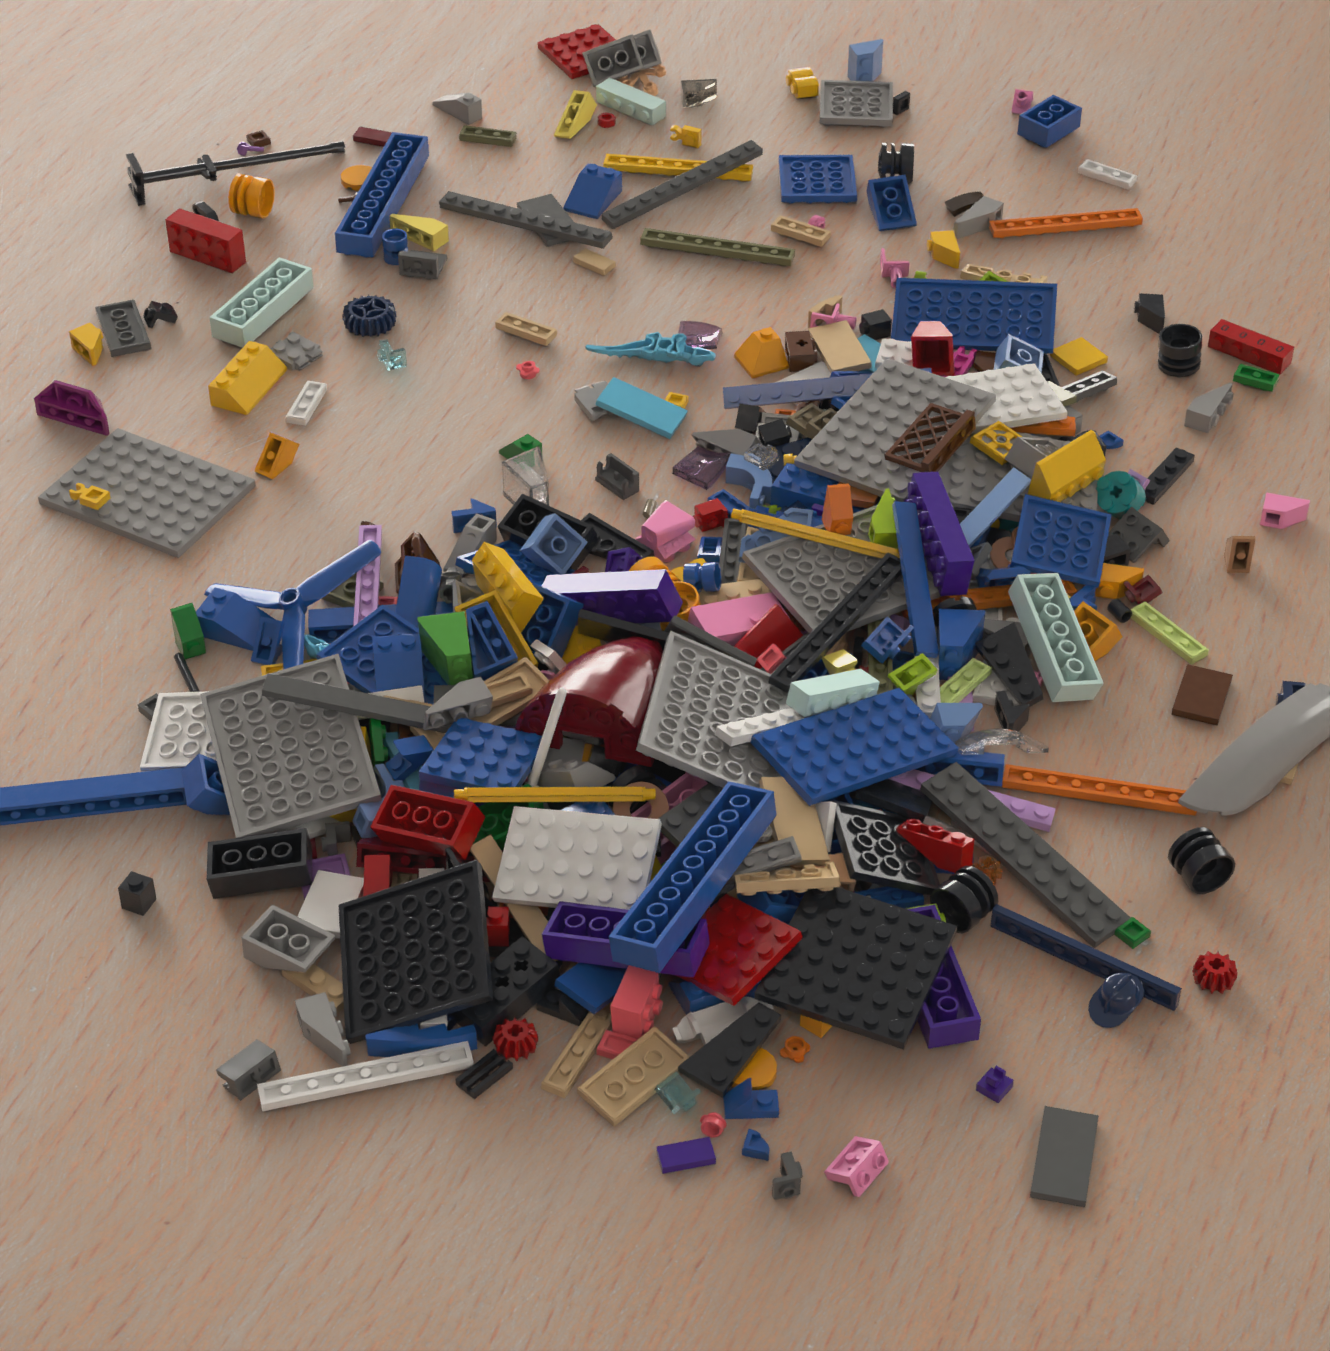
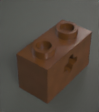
M809 331L785 332V353L789 364V372H799L817 363L818 355L817 350H815L814 338L811 339Z

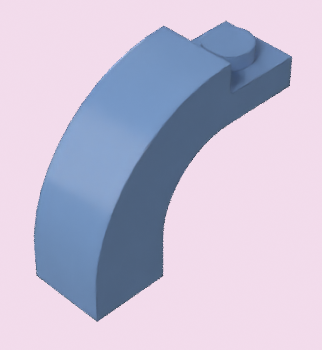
M730 454L726 465V483L744 486L752 491L749 501L750 508L756 509L757 505L764 506L765 503L770 504L772 476L769 470L753 458Z
M376 764L373 768L382 801L360 803L353 818V823L362 839L377 836L370 826L390 785L405 787L402 780L393 781L391 774L388 773L384 764Z

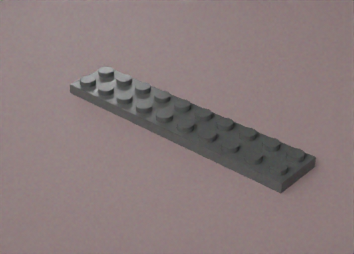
M957 762L921 784L920 791L1093 948L1113 936L1119 926L1131 919L1129 915Z

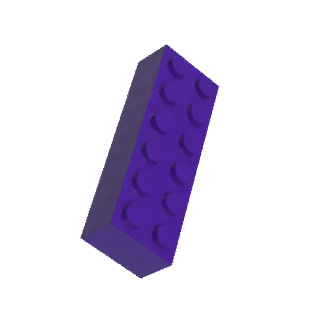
M939 472L913 473L911 482L908 483L907 487L908 498L904 502L916 503L923 553L927 560V569L933 576V584L938 588L940 596L966 595L975 560Z
M666 569L547 575L542 585L584 604L583 610L631 623L670 622L674 615L677 616L683 603Z
M559 901L542 933L545 954L551 959L627 969L629 965L612 960L609 935L629 910ZM699 919L660 973L686 977L695 976L710 944L706 919Z
M935 905L907 909L941 920ZM950 946L917 1019L928 1049L979 1040L981 1017L952 946Z

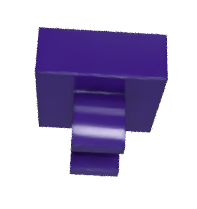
M995 1066V1068L991 1067L976 1084V1091L999 1103L1012 1089L1014 1080L1006 1076V1071L998 1066Z

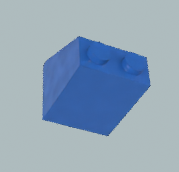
M939 609L937 625L939 680H948V677H952L979 653L976 650L975 643L983 639L985 610Z

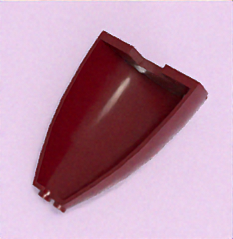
M629 637L598 646L577 657L563 667L538 691L519 716L515 730L543 736L557 690L565 688L567 694L549 748L560 750L563 745L562 731L603 738L605 758L652 767L655 758L636 751V747L663 655L661 644L658 641H651L643 637Z

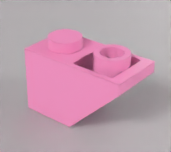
M1266 492L1260 525L1283 529L1302 522L1307 518L1310 500Z

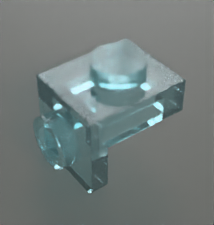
M387 339L379 341L378 358L379 361H383L387 371L407 366L404 348L393 350Z
M677 1071L654 1089L673 1114H676L681 1109L687 1112L698 1103L695 1098L701 1093L699 1088L692 1091Z

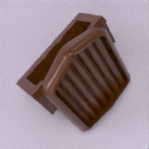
M413 532L401 545V557L395 563L396 593L398 594L405 556L426 558L440 566L439 560L420 533Z

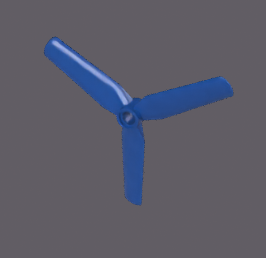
M368 540L306 579L297 588H287L282 592L214 583L205 590L204 595L208 596L216 587L235 592L256 607L284 610L282 621L285 623L281 637L284 670L301 665L304 662L305 614L307 606L325 597L381 555V549L374 541Z

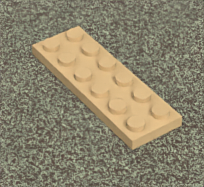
M527 657L519 660L488 678L484 683L488 684L523 672L533 688L532 694L493 707L489 714L470 718V720L490 723L496 726L523 711L549 679ZM410 726L411 732L415 736L424 735L433 749L436 748L446 734L431 730L424 731L422 728Z

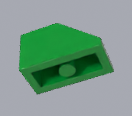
M529 434L499 449V454L526 472L543 463L542 443Z
M193 603L170 609L175 643L185 660L205 654L204 635Z

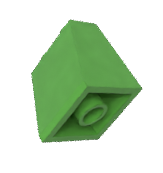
M465 611L417 617L422 653L448 685H456L459 682L473 679Z

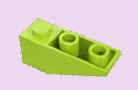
M886 488L871 518L868 536L872 543L899 549L892 508L895 498L891 496L889 488Z

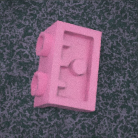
M855 1136L824 1172L830 1181L849 1184L853 1195L860 1197L887 1166L889 1161L880 1141Z

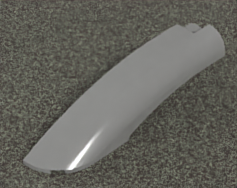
M1310 683L1268 711L1211 763L1180 797L1178 803L1200 813L1207 814L1210 811L1219 812L1221 815H1232L1244 811L1270 794L1278 782L1296 764L1330 737V687L1321 683L1316 686Z

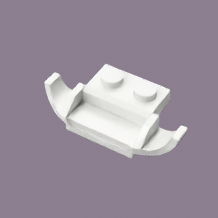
M743 997L735 1006L724 1002L693 1013L690 1012L672 1030L677 1043H688L701 1039L703 1045H705L758 1002L772 1010L774 1008L772 1005L755 1000L754 998Z

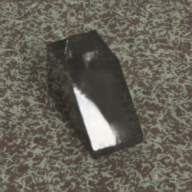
M717 79L681 80L683 107H701L717 97Z

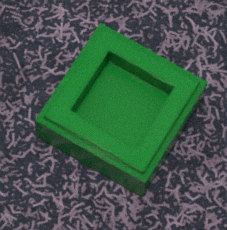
M1131 917V919L1115 930L1114 935L1134 949L1151 936V930L1134 917Z

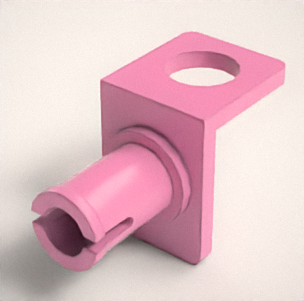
M1015 89L1012 113L1022 114L1031 108V102L1034 98L1033 91Z
M881 248L880 266L882 277H891V286L896 288L895 282L897 278L908 276L910 263L909 261H886L885 249Z
M836 304L832 316L813 312L810 328L817 327L815 323L817 319L824 320L826 324L847 320L850 327L854 330L857 317L840 314V304Z

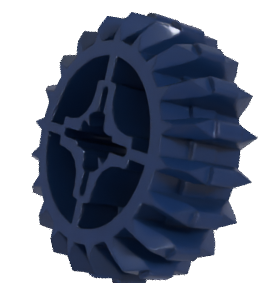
M368 294L366 297L361 295L360 298H353V301H348V304L344 306L342 317L345 328L349 330V333H354L355 336H370L371 338L373 335L379 336L381 333L386 334V331H391L392 327L395 326L397 313L394 303H391L390 299H385L384 296H369Z

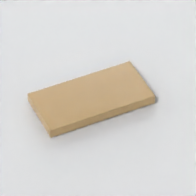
M847 320L808 328L811 339L814 338L815 347L830 373L832 371H861L872 368L869 357Z
M761 777L759 781L760 788L774 791L777 815L770 824L773 830L774 842L793 836L802 857L801 862L792 865H825V862H829L830 858L815 804L809 806L787 783L784 777Z
M654 1026L577 1088V1093L615 1127L680 1074L678 1066L687 1060L689 1056Z

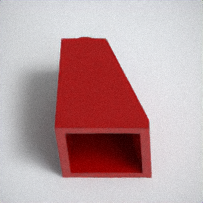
M920 321L911 336L913 367L918 369L931 368L932 373L939 376H954L953 335L941 321Z

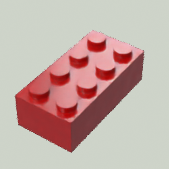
M180 208L165 219L171 253L232 274L246 263L242 229Z
M390 785L370 828L383 842L446 856L445 848L450 847L462 860H466L485 816L474 802Z

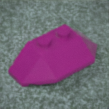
M54 380L34 398L36 412L39 416L105 436L110 434L107 416L101 400L91 390Z

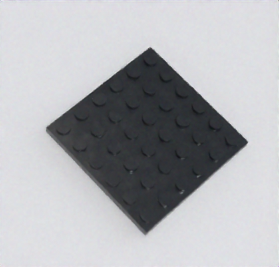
M478 860L338 904L345 1037L350 1044L366 1040L365 1035L394 1027L415 1025L493 1000L482 866Z
M833 887V890L820 891L818 888L808 889L804 893L789 923L790 926L801 931L803 938L761 979L755 991L754 999L904 1050L956 935L957 926L839 887Z

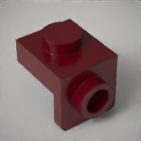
M1149 574L1133 586L1128 581L1123 583L1127 590L1124 592L1125 596L1131 603L1136 602L1137 605L1143 602L1149 603L1163 593Z

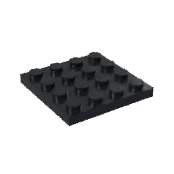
M836 800L832 801L837 803L834 827L850 879L924 895H931L933 890L940 885L934 864L896 831L899 825L910 818Z

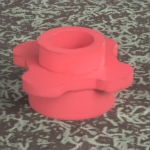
M525 361L522 364L516 365V369L520 371V377L523 379H532L540 371L535 366L534 361Z

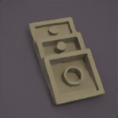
M811 403L789 416L786 424L813 439L837 412L832 408L824 412Z

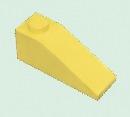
M573 90L554 133L555 137L571 139L591 120L597 104L590 92Z
M399 214L389 215L390 229L404 230L407 233L408 240L429 250L435 251L449 242L448 225L434 218Z

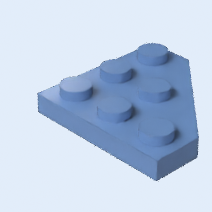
M789 508L784 511V514L779 519L811 527L813 510ZM759 527V530L752 535L748 534L742 538L739 562L745 563L742 559L744 551L790 535Z

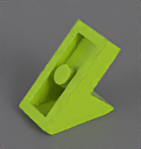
M922 653L889 673L887 677L905 694L913 695L918 685L936 675L938 669Z

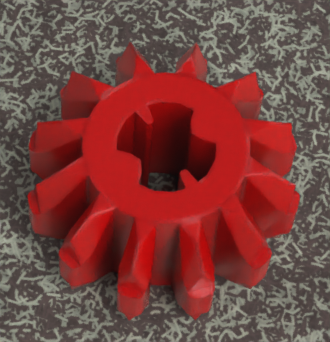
M1207 951L1205 955H1199L1192 971L1195 984L1201 986V991L1209 989L1211 994L1214 991L1223 994L1225 989L1231 990L1238 975L1235 961L1229 959V954L1220 955L1219 951L1216 954Z
M515 1016L512 1021L504 1019L502 1025H497L493 1036V1044H495L498 1055H504L506 1060L512 1057L516 1062L519 1057L528 1059L529 1053H535L538 1042V1034L534 1023H528L526 1018L519 1021Z

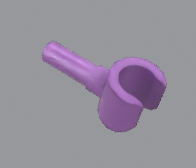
M240 142L236 150L238 154L245 156L247 151L264 152V147L249 146L246 142Z

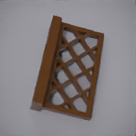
M930 403L884 454L885 460L919 472H938L976 429L975 412L967 409L964 413H960ZM932 411L940 414L938 416L929 417ZM957 419L956 422L949 424L946 420ZM941 421L944 423V425L932 427V423ZM919 426H929L927 429L917 430ZM947 431L943 436L936 437L935 433ZM932 434L933 438L925 440L920 438L921 436ZM917 437L918 441L906 444L907 439ZM935 444L934 448L925 450L923 447ZM919 447L921 451L909 453L910 449ZM901 451H905V452H906L905 455H901V456L894 455L896 452H901ZM924 457L921 463L912 461V459Z

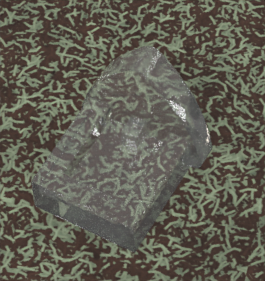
M757 443L744 453V459L764 471L779 460V452L769 444L765 447Z

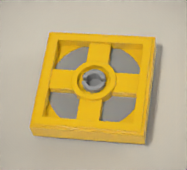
M997 421L973 435L970 443L1003 465L1008 462L1005 458L1016 438L1022 436L1002 422Z

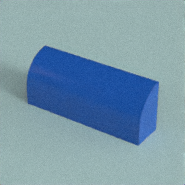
M405 556L396 614L418 629L417 617L435 615L442 575V568L436 562L413 556Z

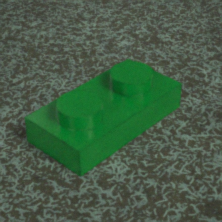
M1240 364L1234 373L1233 381L1273 392L1279 381L1280 374Z
M370 718L368 729L371 761L374 768L376 764H384V761H388V749L383 747V739L386 738L385 724L381 725V720Z

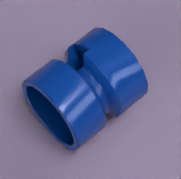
M389 229L382 234L383 256L387 264L399 265V252H408L407 233L402 229Z
M705 562L702 566L699 563L685 564L683 582L693 585L697 592H701L702 589L706 592L719 591L721 588V569L719 563Z

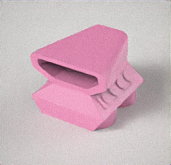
M664 501L642 525L641 535L635 538V540L654 550V556L662 562H671L675 558V553L686 552L690 549V544L695 538L688 531L694 528L695 519L670 502Z

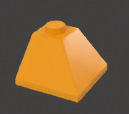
M771 327L752 332L734 353L735 359L752 379L789 368L781 339Z

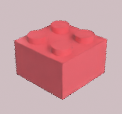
M628 966L610 1006L612 1032L639 1039L654 1027L655 1015H660L663 1001L660 1000L662 985L659 984L658 973Z

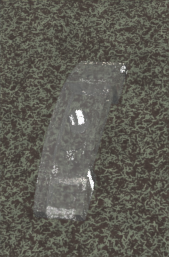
M1009 729L982 730L966 735L954 742L959 747L957 752L962 755L984 754L985 745L1017 744L1016 747L1026 753L1049 752L1047 746L1033 737Z

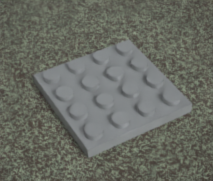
M821 80L820 124L861 125L864 127L892 126L893 82Z

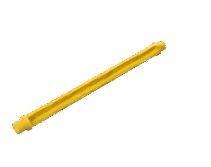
M733 508L731 513L732 519L756 527L880 559L887 553L900 558L899 549L744 509L738 510Z
M465 787L464 789H454V798L474 803L645 802L646 800H655L656 790L655 788Z

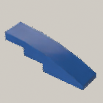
M445 1023L420 1030L418 1024L405 1027H394L365 1035L368 1056L392 1057L468 1041L470 1050L477 1049V1035L474 1025L448 1031Z

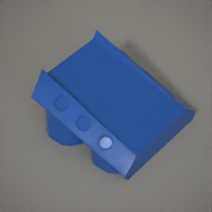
M1008 564L1005 568H980V573L975 579L977 580L978 588L1011 585L1017 575L1030 574L1031 571L1017 565L1010 567V564Z

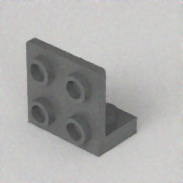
M410 250V252L400 251L398 254L399 274L409 277L438 279L447 261V255Z
M1133 507L1127 511L1108 533V536L1117 534L1131 548L1129 560L1133 563L1152 544L1159 543L1165 547L1170 542L1162 528Z

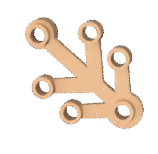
M659 64L651 67L654 69L648 68L633 73L630 79H628L627 75L619 78L618 81L634 87L635 82L640 78L644 85L643 92L656 96L658 94L657 85L650 81L647 75L663 77L667 72L665 66Z

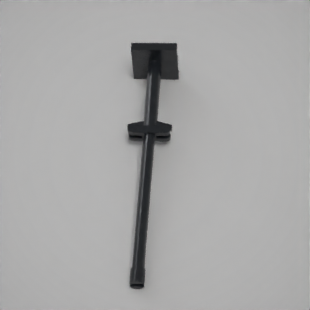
M339 141L326 145L212 162L210 156L204 154L202 159L197 158V164L149 172H143L134 153L126 154L130 167H127V172L132 182L129 183V188L138 206L146 205L144 184L197 175H202L210 181H216L217 171L329 153L345 152L344 141Z

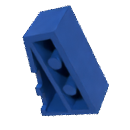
M488 601L466 609V626L473 679L481 677L485 681L518 662V657Z

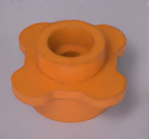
M791 1036L785 1041V1047L780 1049V1055L783 1058L788 1057L796 1063H801L811 1047L803 1038Z

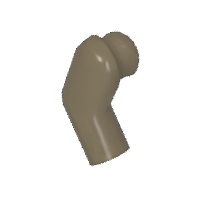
M654 499L646 501L643 516L647 519L656 510L657 502Z

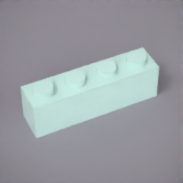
M608 78L596 86L597 103L652 126L666 117V101L612 78Z
M862 669L795 681L790 684L786 704L804 717L812 716L877 695L880 682Z

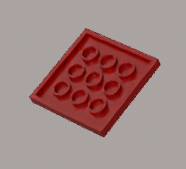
M594 24L587 28L577 29L570 33H563L560 36L539 41L538 49L567 76L575 79L589 74L583 52L610 43L616 39L599 24Z
M725 894L700 918L707 921L710 944L695 976H676L687 982H692L700 989L735 1006L803 937L800 930Z

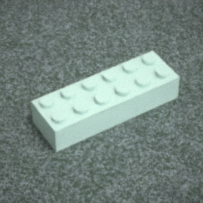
M279 257L209 317L212 337L242 348L248 341L253 342L314 288L312 268Z
M1059 574L1017 575L1008 593L1051 701L1094 700L1104 683Z

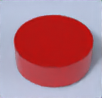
M602 113L598 116V125L600 127L611 128L615 126L616 117L612 113Z

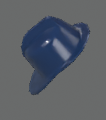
M1117 973L1106 978L1089 1001L1088 1011L1090 1018L1095 1024L1104 1028H1113L1122 1024L1144 997L1142 982L1130 973Z

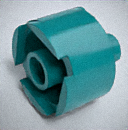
M1113 471L1097 481V503L1105 512L1112 514V517L1120 520L1131 507L1138 511L1145 503L1146 496L1143 486L1127 472Z

